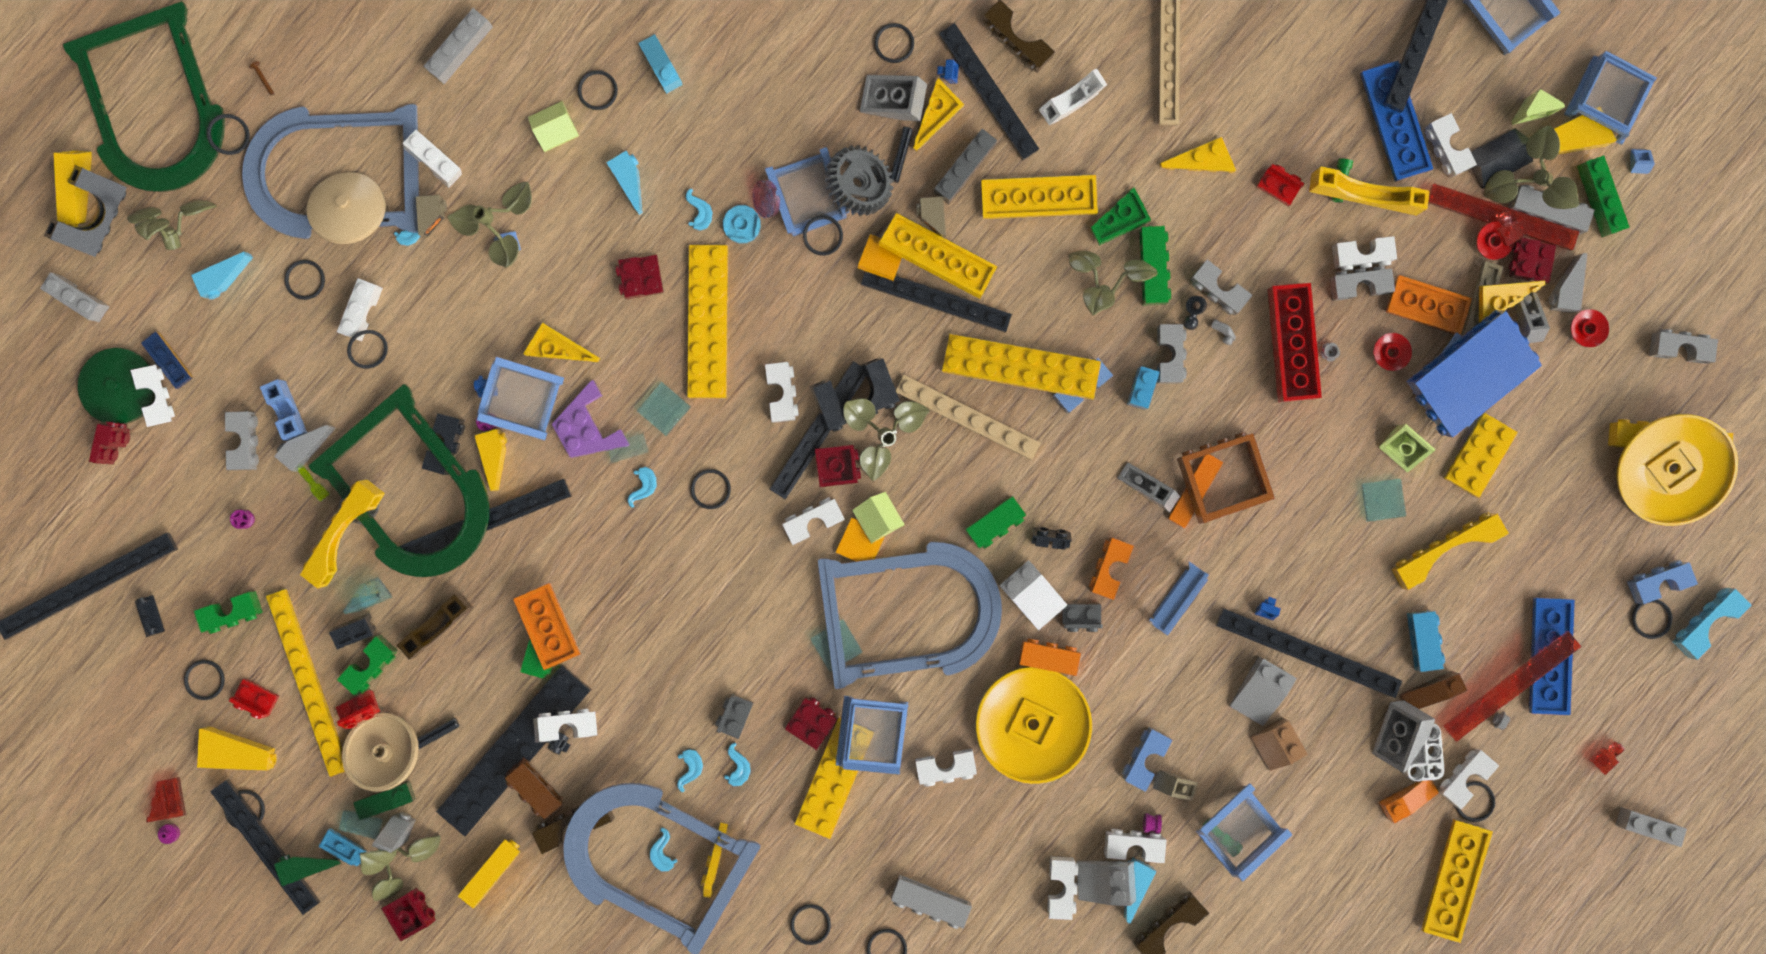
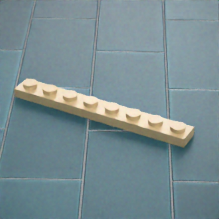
M1160 0L1159 125L1178 126L1180 0Z
M903 375L896 389L897 394L920 403L926 408L1030 460H1033L1040 445V442Z

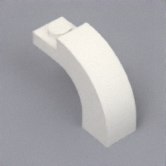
M1097 69L1092 70L1071 89L1050 99L1039 111L1049 125L1054 124L1088 103L1099 94L1098 92L1107 83Z

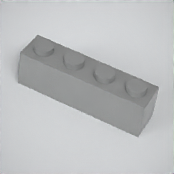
M472 8L424 67L440 82L445 84L493 26L484 16Z
M1530 185L1519 186L1516 197L1510 201L1507 211L1578 235L1588 232L1594 209L1588 208V205L1584 203H1579L1578 207L1572 209L1552 208L1543 201L1542 194L1544 191L1534 190V187Z
M899 875L891 895V901L894 902V905L900 908L909 907L912 909V912L918 915L927 914L930 916V919L937 922L941 920L948 922L947 925L955 929L959 927L964 929L972 908L969 901Z

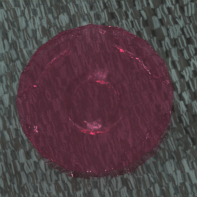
M768 179L757 181L752 193L756 212L764 219L775 216L780 208V197L776 196L775 192L777 188Z

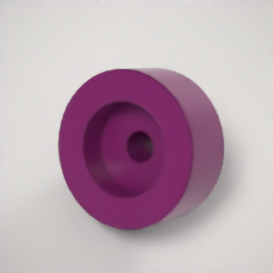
M172 823L162 826L158 831V839L164 844H171L178 840L180 836L178 826Z

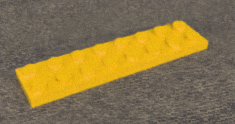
M689 245L688 398H727V245Z
M950 334L942 372L1094 400L1101 361Z

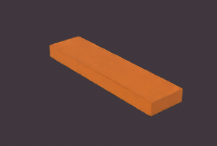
M1210 454L1202 458L1194 472L1202 499L1223 464L1222 461ZM1187 488L1184 489L1168 517L1170 521L1182 528H1186L1194 514Z

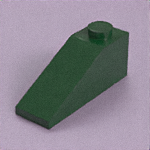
M408 781L390 790L381 791L355 801L353 804L360 821L411 803L416 797L411 783Z
M290 854L278 858L279 862L274 865L281 886H285L340 865L341 860L303 856L290 857Z

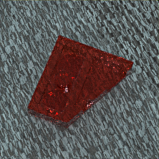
M180 777L157 781L155 796L151 801L152 808L149 816L146 818V823L186 815Z

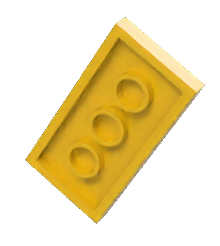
M1483 413L1444 479L1472 496L1480 498L1518 432L1487 413Z

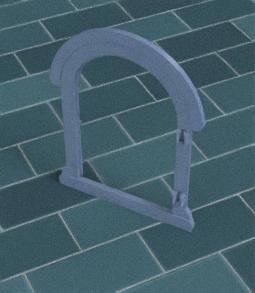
M409 104L389 113L310 116L307 108L298 107L273 117L255 134L244 157L242 170L243 186L252 209L262 221L276 231L295 238H310L311 229L313 228L308 221L307 215L296 214L284 209L274 200L268 190L265 179V167L273 147L286 135L298 130L348 126L403 125L404 142L415 130L418 131L417 106ZM405 149V213L404 211L385 212L383 220L390 221L381 222L379 227L397 226L401 230L418 233L416 197L419 196V163Z
M940 542L928 543L926 546L927 552L843 564L836 560L819 559L818 567L835 689L844 688L852 684L857 678L942 667L945 675H952L975 664L993 644L1001 622L1002 604L1000 592L989 569L969 551L952 544ZM940 565L959 572L973 587L978 601L977 621L969 637L956 648L942 653L848 665L845 667L834 577L840 578L884 572L886 569L895 570V568L901 567L902 569ZM939 660V663H934V664H927V663H926L927 661ZM875 669L874 672L862 673V670Z
M622 783L596 792L576 810L565 834L564 860L574 885L593 904L600 905L606 899L677 936L690 953L699 954L761 845L755 841L736 840L661 800L663 791L651 785ZM622 806L646 807L739 856L696 932L689 925L652 906L644 904L645 902L642 900L640 902L630 894L612 886L597 874L589 858L588 841L594 825L603 815Z

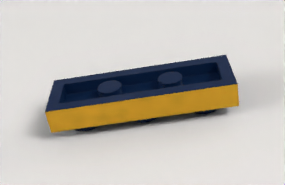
M156 331L141 342L175 389L181 388L194 378L160 332Z

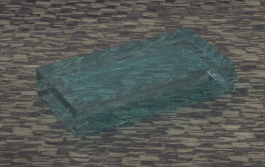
M644 434L627 438L630 444L628 447L608 450L611 462L615 463L648 453L649 449Z
M345 810L343 811L339 830L376 839L379 835L383 819L369 817L359 821L356 812Z

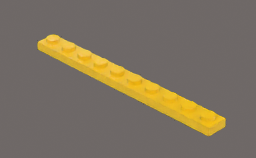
M284 589L267 595V601L329 777L345 772L342 762L343 747L288 591Z

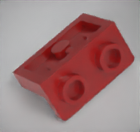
M1271 164L1256 187L1289 207L1305 183L1301 181L1302 179L1295 174L1290 175L1285 172V168L1282 166Z
M245 678L240 683L235 695L230 697L228 701L233 704L234 708L250 712V716L253 718L261 719L270 715L279 695Z
M368 690L337 706L336 710L340 719L337 721V725L345 729H351L357 726V723L369 720L374 717V714L380 712L374 692Z

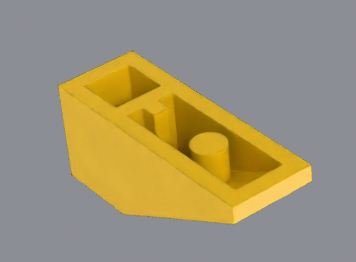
M495 429L475 435L490 491L499 490L506 453L505 444L507 443L505 433Z

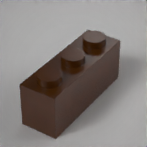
M524 757L506 772L505 782L507 786L515 789L519 793V798L524 803L528 802L536 816L546 819L562 805L563 798Z

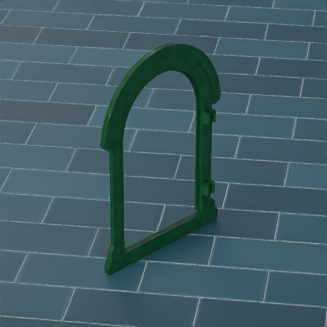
M182 1L63 44L65 52L78 65L104 144L97 148L99 157L107 169L119 180L132 187L149 192H169L190 185L209 170L219 154L209 144L206 132L209 122L216 116L224 114V111L220 105H212L210 96L207 93L191 46L189 34L185 28L188 9ZM168 23L198 111L199 133L193 148L181 161L164 168H148L133 162L121 150L87 52ZM225 118L216 121L211 128V138L220 149L224 139Z
M403 384L308 466L314 474L327 479L344 500L350 494L351 488L332 464L398 409L458 485L465 507L461 529L454 540L445 548L430 554H416L397 546L368 511L357 518L379 545L375 550V556L382 563L404 575L434 577L460 567L478 549L488 526L489 498L479 472L475 469L466 472L464 467L456 460L426 422L423 415L415 408L412 390L407 384Z

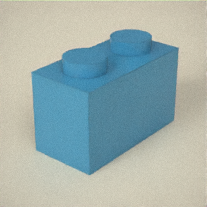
M1142 366L1137 368L1127 405L1143 410L1149 408L1159 371Z

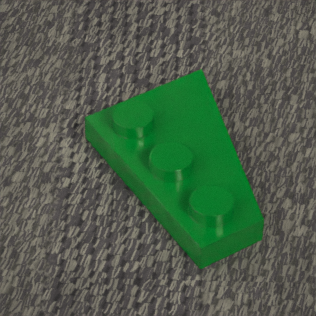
M1135 187L1091 227V232L1099 246L1151 222V218Z

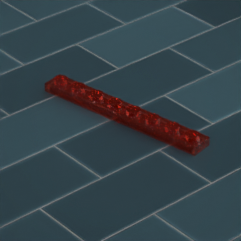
M1435 183L1431 185L1428 204L1485 223L1494 221L1504 222L1515 233L1569 251L1574 250L1579 231Z
M1566 631L1445 723L1443 727L1457 742L1582 646L1569 631Z

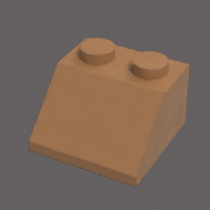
M1285 718L1250 736L1269 771L1291 765L1308 755L1290 721Z

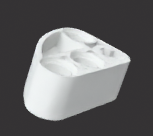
M1433 725L1432 733L1407 771L1403 773L1405 777L1413 781L1440 779L1444 775L1442 737L1438 725ZM1433 746L1434 751L1429 755L1428 748ZM1412 767H1416V773L1414 775H1410V770Z

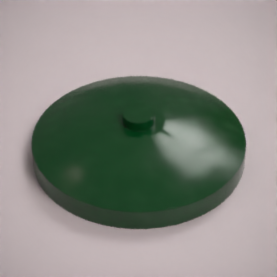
M109 348L93 355L82 367L78 378V395L85 410L92 417L104 423L108 421L128 424L143 417L142 408L151 406L156 396L153 390L149 388L136 389L131 370L151 366L150 363L140 354L123 348Z

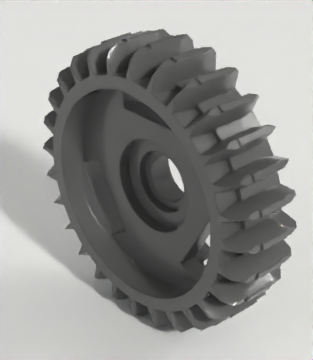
M853 145L848 148L845 147L830 159V163L826 166L828 170L824 173L828 176L824 181L829 183L826 189H831L829 196L833 195L835 197L833 202L838 201L840 203L839 208L844 206L845 212L851 210L852 215L858 213L859 217L863 214L866 216L871 213L874 214L888 203L892 195L890 191L894 188L890 185L894 180L889 178L892 172H887L889 166H884L883 162L885 159L880 160L878 158L879 154H873V149L868 152L866 146L862 149L860 145H857L855 148ZM844 161L849 162L848 168L845 170L843 175H841V165L844 163ZM854 178L860 180L861 187H857L854 184ZM852 196L866 199V202L860 201Z

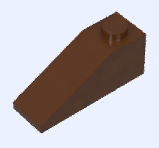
M1450 671L1400 694L1402 701H1406L1412 706L1421 709L1451 699L1468 690L1460 673Z

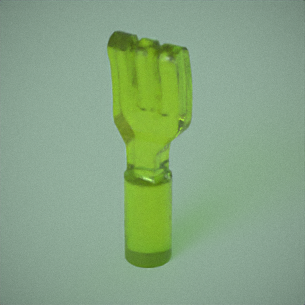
M305 467L298 470L304 480L310 484L312 494L320 502L330 495L320 483L314 481Z

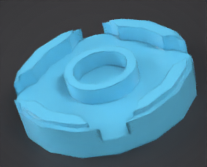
M737 205L725 214L723 229L731 241L744 244L753 241L758 236L761 229V220L753 208L746 205Z

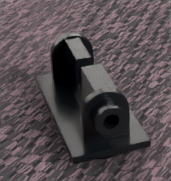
M1046 527L1032 529L1031 544H1035L1036 547L1048 548L1049 541H1051L1052 548L1066 550V548H1070V542H1072L1071 532L1064 529H1058L1057 531L1049 530Z
M154 595L136 599L135 605L146 637L165 632Z

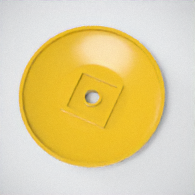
M1674 414L1659 418L1641 428L1623 449L1617 467V485L1620 495L1625 504L1636 515L1648 522L1664 526H1678L1695 522L1717 509L1731 492L1738 472L1737 451L1727 432L1718 424L1705 417L1693 414ZM1677 463L1678 468L1674 472H1669V467Z
M1026 667L1005 674L990 686L978 708L976 732L983 754L997 771L1015 781L1040 784L1061 778L1081 761L1091 740L1092 717L1083 693L1066 676L1058 672ZM1029 720H1038V727L1030 729L1028 727Z

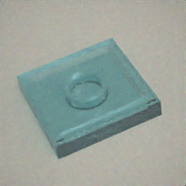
M661 382L637 412L667 436L689 411L691 406Z
M1401 479L1361 484L1367 522L1406 517Z
M842 619L839 622L846 663L863 651L846 622ZM827 629L810 639L831 672L832 664Z

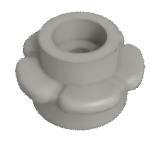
M1326 343L1322 346L1321 356L1323 359L1334 361L1335 358L1339 357L1340 350L1335 343Z
M1506 712L1497 713L1492 720L1494 728L1504 730L1510 721V717L1506 715Z

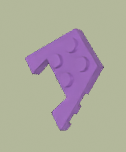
M594 380L589 382L552 424L570 458L628 447L630 445L622 430H618L610 436L603 438L592 419L586 405L603 396Z

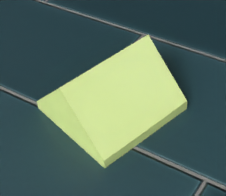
M1540 89L1524 100L1511 121L1512 125L1549 117L1564 108L1565 105Z
M563 101L528 117L532 131L544 152L579 136Z
M1407 424L1397 425L1379 446L1383 452L1406 472H1409L1435 451L1429 443Z
M886 492L870 497L852 510L871 544L904 526L902 519Z

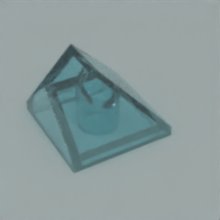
M379 577L360 584L344 609V614L362 611L393 598L392 594Z

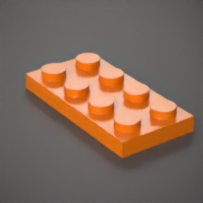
M1401 275L1396 277L1394 283L1395 292L1391 293L1386 313L1452 334L1459 333L1461 335L1472 298Z
M551 583L513 599L543 670L581 654Z

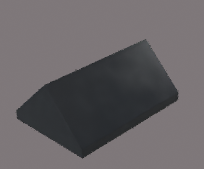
M1516 128L1471 151L1477 164L1471 170L1482 189L1485 188L1486 183L1495 173L1503 170L1513 173L1533 162V158L1528 155L1526 150L1529 138Z

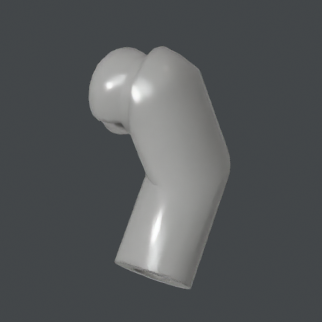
M1215 319L1211 328L1223 333L1225 336L1223 343L1231 345L1236 338L1231 327Z

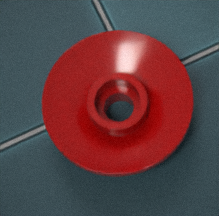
M1500 221L1490 222L1483 226L1476 239L1479 253L1490 260H1498L1507 256L1515 243V235L1512 228ZM1492 237L1495 238V242H1494V243H1491V242H1490V240H1491Z
M1593 309L1583 310L1576 314L1570 326L1573 339L1579 345L1587 348L1601 345L1607 339L1610 330L1609 322L1604 314ZM1585 326L1589 327L1588 333L1585 331Z
M1385 334L1374 345V359L1381 368L1387 371L1401 370L1411 360V344L1401 334ZM1389 349H1391V350L1393 351V355H1392V356H1389V355H1388V350H1389Z

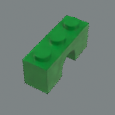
M256 591L230 598L233 608L229 615L222 611L220 604H213L195 610L194 614L200 632H209L210 635L220 632V628L227 625V628L239 625L238 621L245 619L246 622L257 619V615L263 613Z
M382 635L376 636L363 650L370 659L369 667L364 670L357 664L349 665L337 681L353 695L363 694L370 687L369 682L373 678L377 679L383 673L382 668L394 661L398 650Z

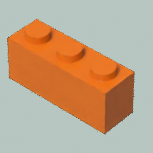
M1028 638L1027 641H1022L1018 663L1024 666L1077 676L1081 653L1076 651L1077 648L1065 646V649L1058 648L1056 643L1047 642L1046 645L1039 644V640Z

